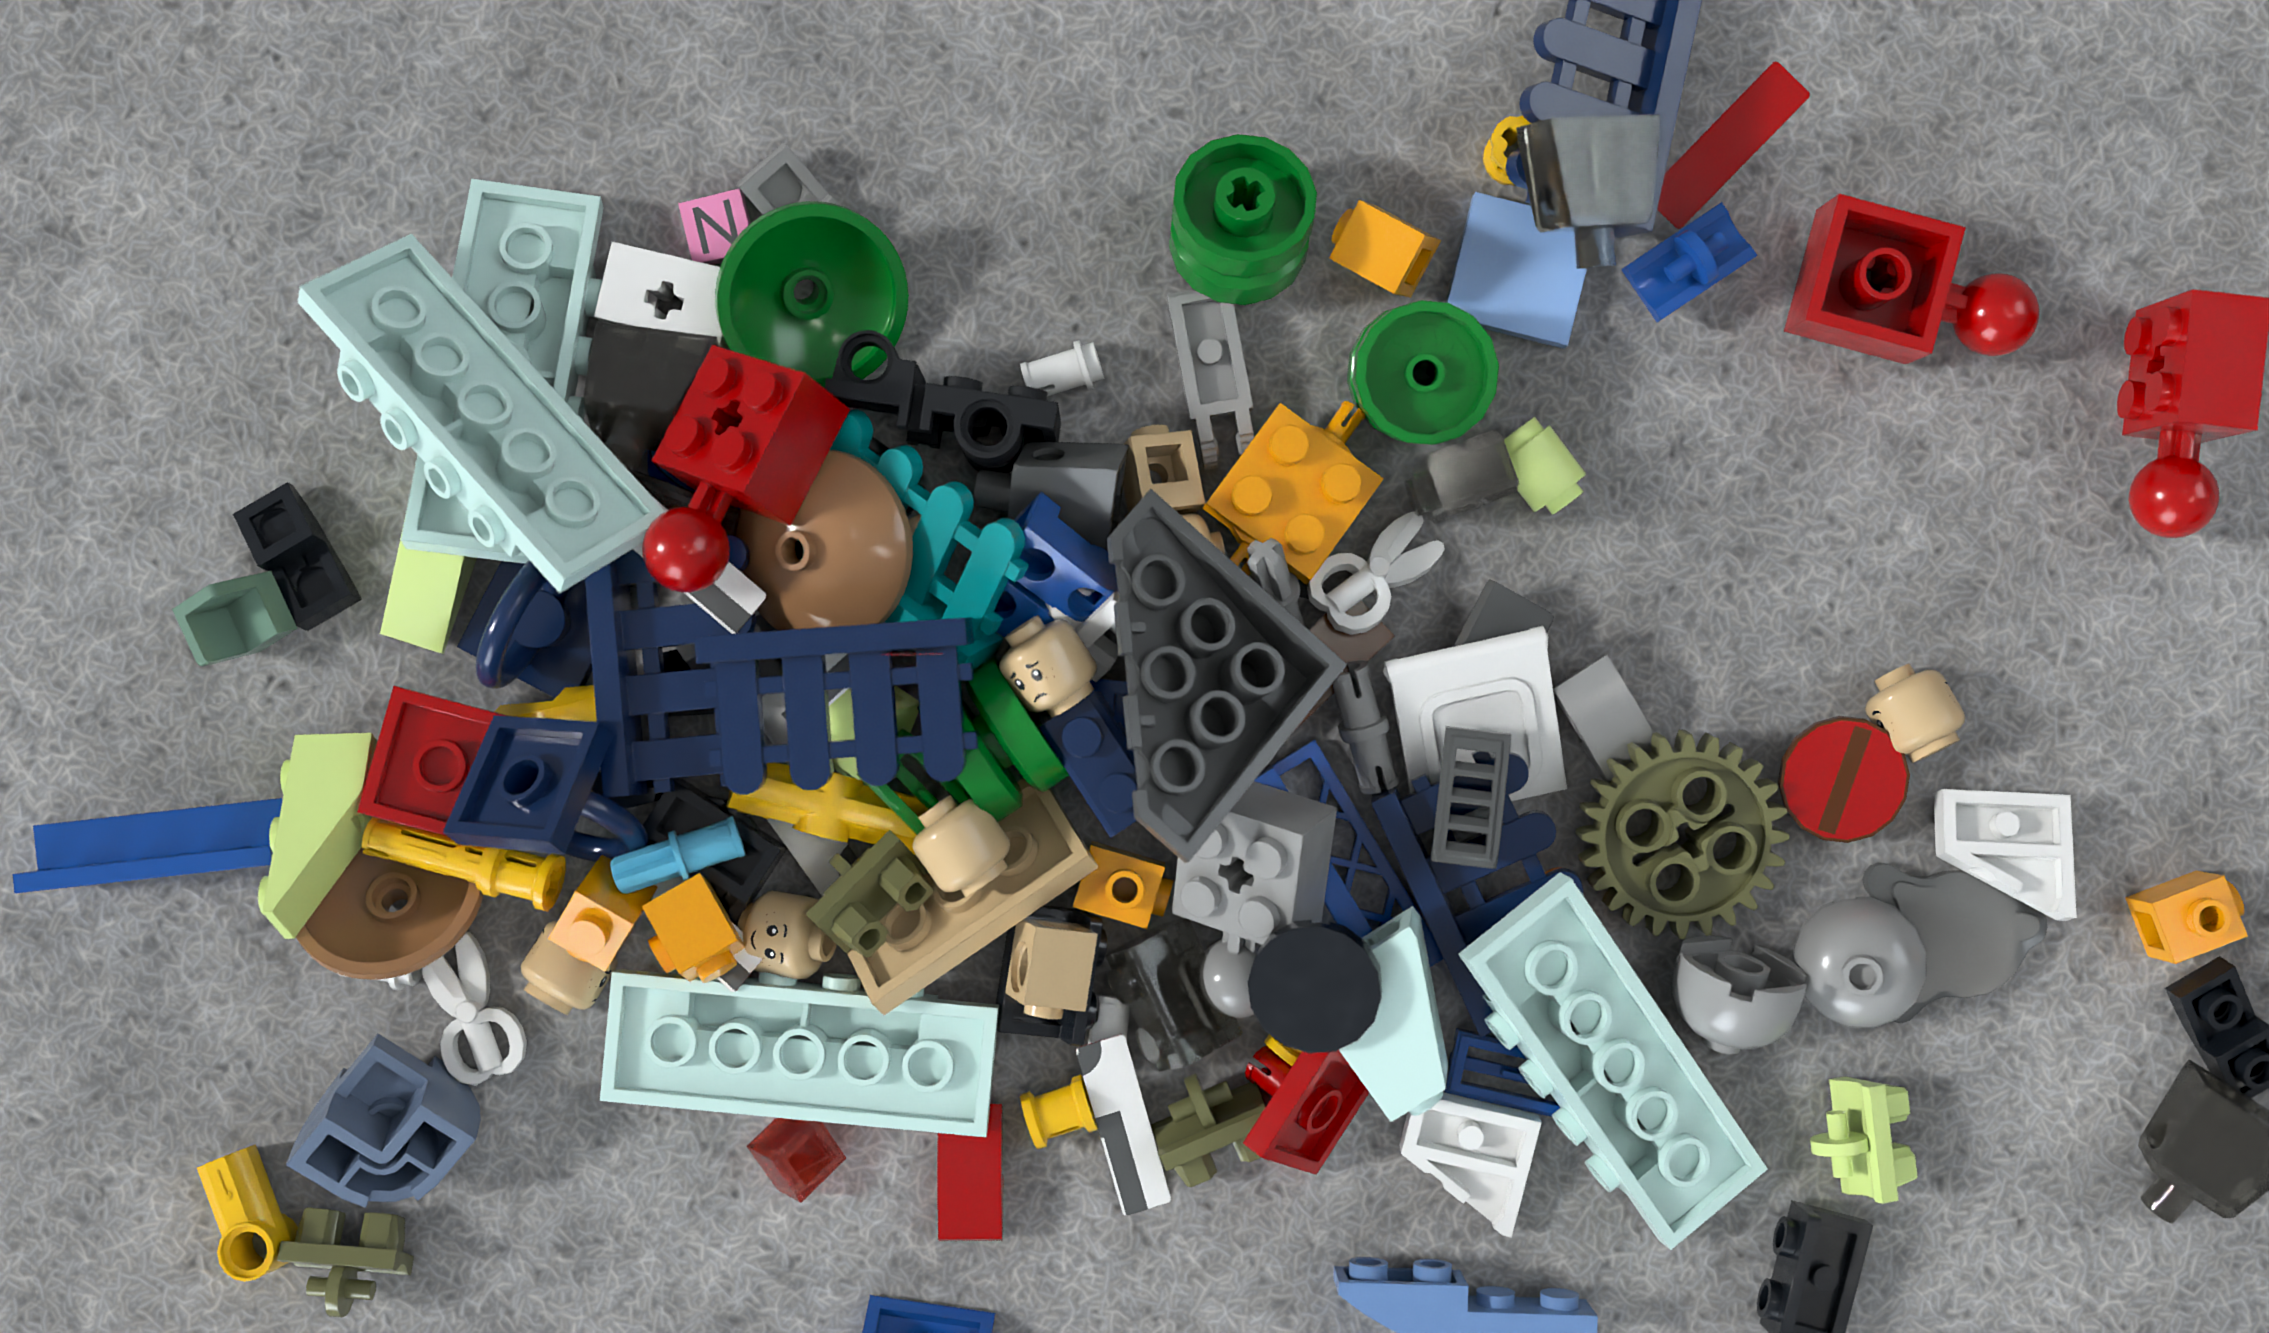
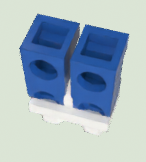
M1041 491L1014 519L1020 525L1025 535V546L1019 558L1029 564L1022 579L1016 582L1009 579L994 609V612L1003 618L997 632L1005 637L1018 626L1037 615L1044 625L1055 620H1066L1072 625L1094 658L1097 671L1092 680L1097 682L1110 670L1118 655V646L1103 635L1108 629L1116 634L1113 606L1116 602H1119L1115 564H1109L1108 551L1102 547L1091 545L1058 518L1061 507Z

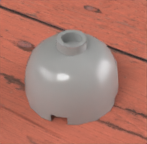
M1856 897V899H1844L1836 903L1832 901L1820 906L1803 923L1794 944V963L1803 969L1807 976L1805 984H1807L1805 998L1826 1018L1848 1027H1878L1900 1018L1917 1001L1927 977L1926 950L1914 923L1895 906L1872 897Z
M1696 936L1684 939L1673 967L1671 991L1679 1016L1690 1029L1703 1037L1702 1042L1707 1047L1720 1053L1737 1054L1741 1049H1756L1777 1042L1791 1029L1806 994L1807 984H1805L1807 976L1803 969L1790 959L1755 944L1750 956L1741 952L1731 951L1733 942L1731 938Z

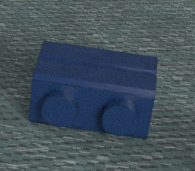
M1093 691L1079 703L1053 717L1038 728L1111 838L1137 821L1134 818L1132 792L1138 790L1134 750H1128L1125 728L1121 722L1117 723L1113 718L1115 713L1101 691Z

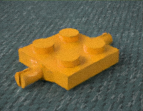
M1343 401L1341 407L1325 429L1310 425L1282 403H1279L1202 508L1230 529L1240 544L1230 560L1237 566L1243 562L1244 565L1241 570L1248 576H1250L1247 563L1249 560L1247 551L1249 545L1255 540L1264 543L1273 538L1282 544L1289 572L1293 573L1304 584H1308L1384 478L1355 458L1345 445L1358 425L1366 417L1364 412L1358 408L1344 427L1341 425L1355 406L1353 403Z

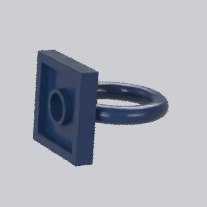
M530 560L526 564L501 561L457 645L461 650L476 657V675L480 683L487 688L499 689L517 678L554 698L565 687L585 686L593 671L585 578L559 593Z
M494 715L443 830V833L458 845L566 854L597 862L601 855L612 860L614 857L648 846L647 832L632 813L609 798L591 791L613 738V734L600 722ZM580 816H583L605 827L618 838L589 835L576 831L575 828Z

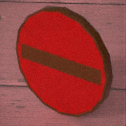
M1836 716L1813 723L1793 739L1781 759L1778 787L1783 806L1787 808V812L1801 829L1822 840L1850 843L1874 836L1895 819L1907 798L1910 773L1905 753L1895 750L1888 731L1864 718Z

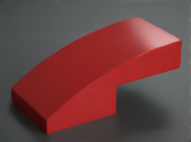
M990 1104L988 1133L986 1137L938 1133L937 1210L939 1241H1003L1002 1104Z

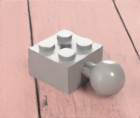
M1253 782L1194 857L1187 863H1184L1178 857L1172 914L1223 931L1222 939L1214 942L1202 954L1196 970V984L1199 994L1206 1005L1214 1012L1236 1019L1255 1015L1250 1006L1247 982L1258 949L1273 932L1294 921L1312 920V923L1322 921L1337 807Z

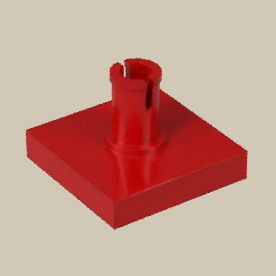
M393 686L357 812L445 835L443 833L445 825L493 716L508 715Z
M1266 1045L1260 1048L1252 1057L1270 1069L1271 1072L1265 1068L1260 1070L1249 1062L1246 1067L1245 1078L1252 1084L1258 1085L1270 1094L1272 1098L1243 1141V1144L1263 1159L1317 1175L1370 1092L1339 1050L1321 1053L1302 1051L1291 1066Z

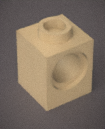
M1034 918L1023 919L1015 927L1005 993L1022 1005H1025L1024 1013L1034 1017L1062 1019L1063 1010L1086 1012L1098 934L1077 923Z

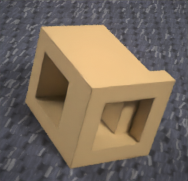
M1150 425L1133 431L1124 443L1129 445L1123 484L1128 509L1125 517L1150 489L1179 514L1196 513L1205 505L1192 431L1169 432V427L1166 425ZM1150 470L1160 475L1162 483L1152 484Z

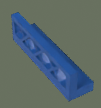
M1315 740L1262 770L1254 782L1289 792L1279 776L1311 758L1323 778L1318 802L1326 804L1330 790L1342 812H1336V818L1348 821L1356 833L1350 860L1330 856L1324 904L1336 924L1348 927L1360 938H1363L1372 932L1365 918L1380 921L1379 927L1394 918L1391 916L1395 899L1403 912L1412 906L1418 912ZM1362 845L1375 866L1358 862ZM1333 864L1348 867L1344 883ZM1356 869L1381 875L1388 886L1382 914L1358 908L1352 898L1350 891ZM1420 915L1429 965L1431 967L1444 958L1431 931Z
M283 798L34 825L33 831L38 870L12 874L14 894L271 865L273 852L269 841L270 826L275 817H280Z

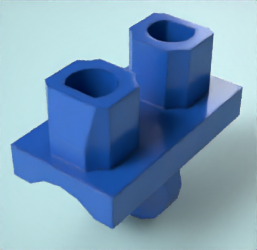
M1721 202L1625 266L1622 272L1655 321L1659 322L1758 255L1737 231L1729 212Z

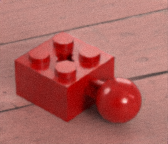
M1839 193L1816 209L1783 332L1898 363L1908 364L1932 354L1940 322L1945 321L1953 324L1958 339L1971 351L1985 356H2001L2018 350L2032 337L2039 321V304L2033 290L2024 281L2009 274L1993 273L1974 279L1966 286L1951 283L1966 227ZM1866 271H1872L1871 282L1880 285V290L1876 291L1869 285Z
M2191 289L2136 310L2135 317L2130 320L2126 328L2124 349L2126 354L2131 355L2129 377L2123 383L2117 399L2118 415L2120 418H2124L2122 436L2159 440L2157 459L2146 464L2136 474L2131 483L2128 499L2129 507L2137 523L2146 531L2156 536L2182 538L2192 535L2204 528L2216 513L2220 496L2219 486L2212 472L2199 462L2201 443L2258 430L2269 332L2268 297Z
M712 345L652 459L654 463L696 492L688 507H677L662 513L647 529L643 540L642 552L644 563L651 576L662 586L683 593L701 591L715 583L725 571L730 556L729 539L721 525L730 505L791 526L850 409L804 372Z

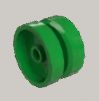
M1236 134L1211 140L1189 155L1176 176L1169 249L1177 272L1195 291L1220 303L1249 305L1272 299L1292 285L1305 264L1309 237L1312 233L1315 218L1317 191L1309 169L1289 148L1266 137Z
M1420 300L1383 311L1362 329L1349 353L1347 383L1355 408H1360L1364 412L1365 420L1372 428L1397 441L1436 445L1461 437L1483 419L1496 395L1499 363L1491 337L1473 315L1450 303ZM1423 360L1431 362L1426 372L1433 379L1426 386L1416 383L1413 378L1414 366Z
M992 657L973 670V680H966L968 693L980 714L975 717L962 700L964 732L978 731L979 748L966 750V766L955 780L964 792L970 795L979 808L992 815L999 822L1023 806V793L1009 768L1014 764L1028 784L1041 792H1045L1068 777L1069 774L1038 728L1042 723L1035 713L1025 709L1002 675L998 660ZM919 705V706L917 707V709H918V712H919V714H920V705Z

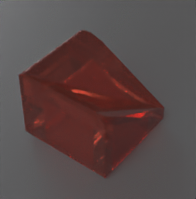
M775 1118L747 1145V1148L773 1185L780 1192L800 1203L846 1159L824 1124L818 1121Z

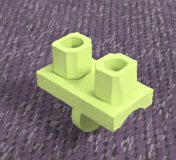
M1851 1077L1829 1079L1833 1111L1826 1112L1828 1133H1821L1810 1138L1812 1154L1831 1157L1833 1177L1840 1178L1842 1193L1868 1196L1881 1204L1898 1201L1897 1187L1917 1178L1914 1153L1907 1145L1892 1143L1890 1129L1891 1123L1906 1121L1907 1116L1910 1114L1908 1091L1904 1087Z

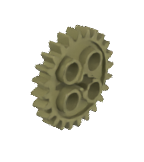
M1684 729L1678 730L1674 747H1671L1667 739L1658 732L1652 733V752L1646 753L1633 742L1627 744L1631 762L1623 766L1618 761L1609 758L1606 762L1614 775L1610 783L1593 778L1590 781L1592 787L1602 795L1599 803L1581 802L1579 806L1581 810L1594 819L1593 824L1576 828L1575 834L1580 839L1593 843V847L1578 854V859L1585 866L1599 867L1587 878L1588 883L1596 891L1609 888L1602 902L1611 911L1625 905L1622 918L1629 925L1634 927L1645 916L1646 928L1655 936H1659L1667 921H1669L1671 931L1679 939H1685L1690 922H1694L1697 928L1706 936L1712 935V917L1717 915L1729 925H1736L1733 906L1740 902L1745 907L1755 911L1758 906L1750 893L1753 887L1757 886L1767 890H1773L1774 888L1771 880L1763 874L1765 867H1778L1785 864V860L1771 851V845L1789 840V834L1773 826L1771 822L1787 814V808L1777 802H1766L1779 787L1768 778L1756 780L1764 766L1753 758L1740 763L1743 749L1732 742L1725 745L1719 752V738L1707 732L1702 736L1697 747L1695 746L1693 735ZM1705 777L1707 791L1704 797L1695 804L1685 805L1683 791L1686 785L1695 778ZM1726 804H1731L1732 808L1728 814L1717 816L1722 812ZM1650 809L1652 816L1648 829L1640 835L1627 836L1626 823L1629 817L1638 810ZM1685 823L1689 826L1685 830L1687 841L1678 845L1676 841L1679 838V834L1676 828L1680 824ZM1735 832L1737 839L1733 851L1726 857L1714 858L1713 846L1716 840L1723 834ZM1646 853L1639 864L1632 863V858L1636 854ZM1680 864L1681 875L1678 882L1671 888L1665 890L1657 889L1656 881L1660 871L1668 865Z

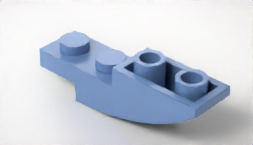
M1356 1257L1349 1260V1266H1334L1333 1279L1338 1295L1366 1316L1396 1333H1597V1314L1587 1300L1579 1299V1293L1573 1290L1547 1288L1541 1290L1540 1298L1515 1297V1291L1512 1289L1484 1286L1476 1289V1296L1468 1295L1469 1286L1461 1271L1452 1270L1451 1263L1438 1259L1415 1260L1413 1268H1388L1386 1260L1374 1257Z

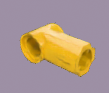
M256 1144L197 1167L222 1238L219 1240L217 1255L223 1271L235 1280L246 1282L256 1280L288 1264L289 1262L277 1261L281 1241L295 1242L298 1226L293 1219L281 1213ZM254 1233L260 1235L266 1243V1259L260 1257L253 1248L252 1239Z

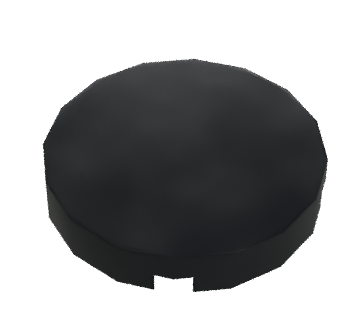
M1312 920L1294 921L1273 932L1258 949L1247 982L1251 1009L1263 1029L1284 1046L1307 1053L1335 1052L1358 1041L1375 1021L1382 998L1380 964L1368 943L1348 927L1329 922L1328 925L1322 922L1312 923Z

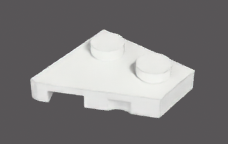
M1941 789L1934 793L1936 857L2055 920L2067 921L2077 918L2071 795Z
M1444 1093L1437 1104L1420 1115L1412 1116L1410 1112H1407L1399 1144L1401 1154L1424 1173H1431L1439 1179L1444 1189L1463 1204L1465 1202L1469 1203L1490 1220L1493 1228L1501 1235L1512 1237L1542 1124L1539 1115L1449 1093Z

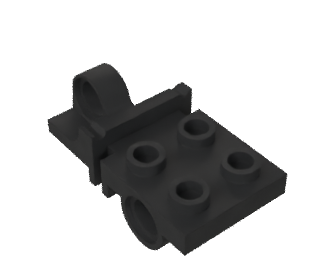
M864 330L849 336L840 347L832 379L826 378L825 389L848 408L895 414L897 416L896 425L898 429L908 430L906 439L908 445L918 446V444L929 445L930 448L940 449L942 431L955 432L967 461L978 472L982 468L1009 473L1013 470L1014 463L1026 443L1033 441H1059L1061 428L1058 402L1047 401L1048 392L1027 386H1009L1008 395L982 391L983 383L981 381L959 376H945L943 385L926 383L917 362L899 359L891 341L876 331ZM868 346L882 349L888 358L884 373L873 380L858 378L853 374L851 366L854 355L860 349ZM991 426H999L1003 436L999 443L992 446H983L981 442L977 441L978 436H988Z

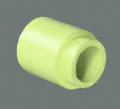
M1535 416L1493 447L1502 459L1498 463L1499 467L1533 512L1546 506L1553 515L1584 492L1577 482L1586 475V472L1549 425L1544 429Z

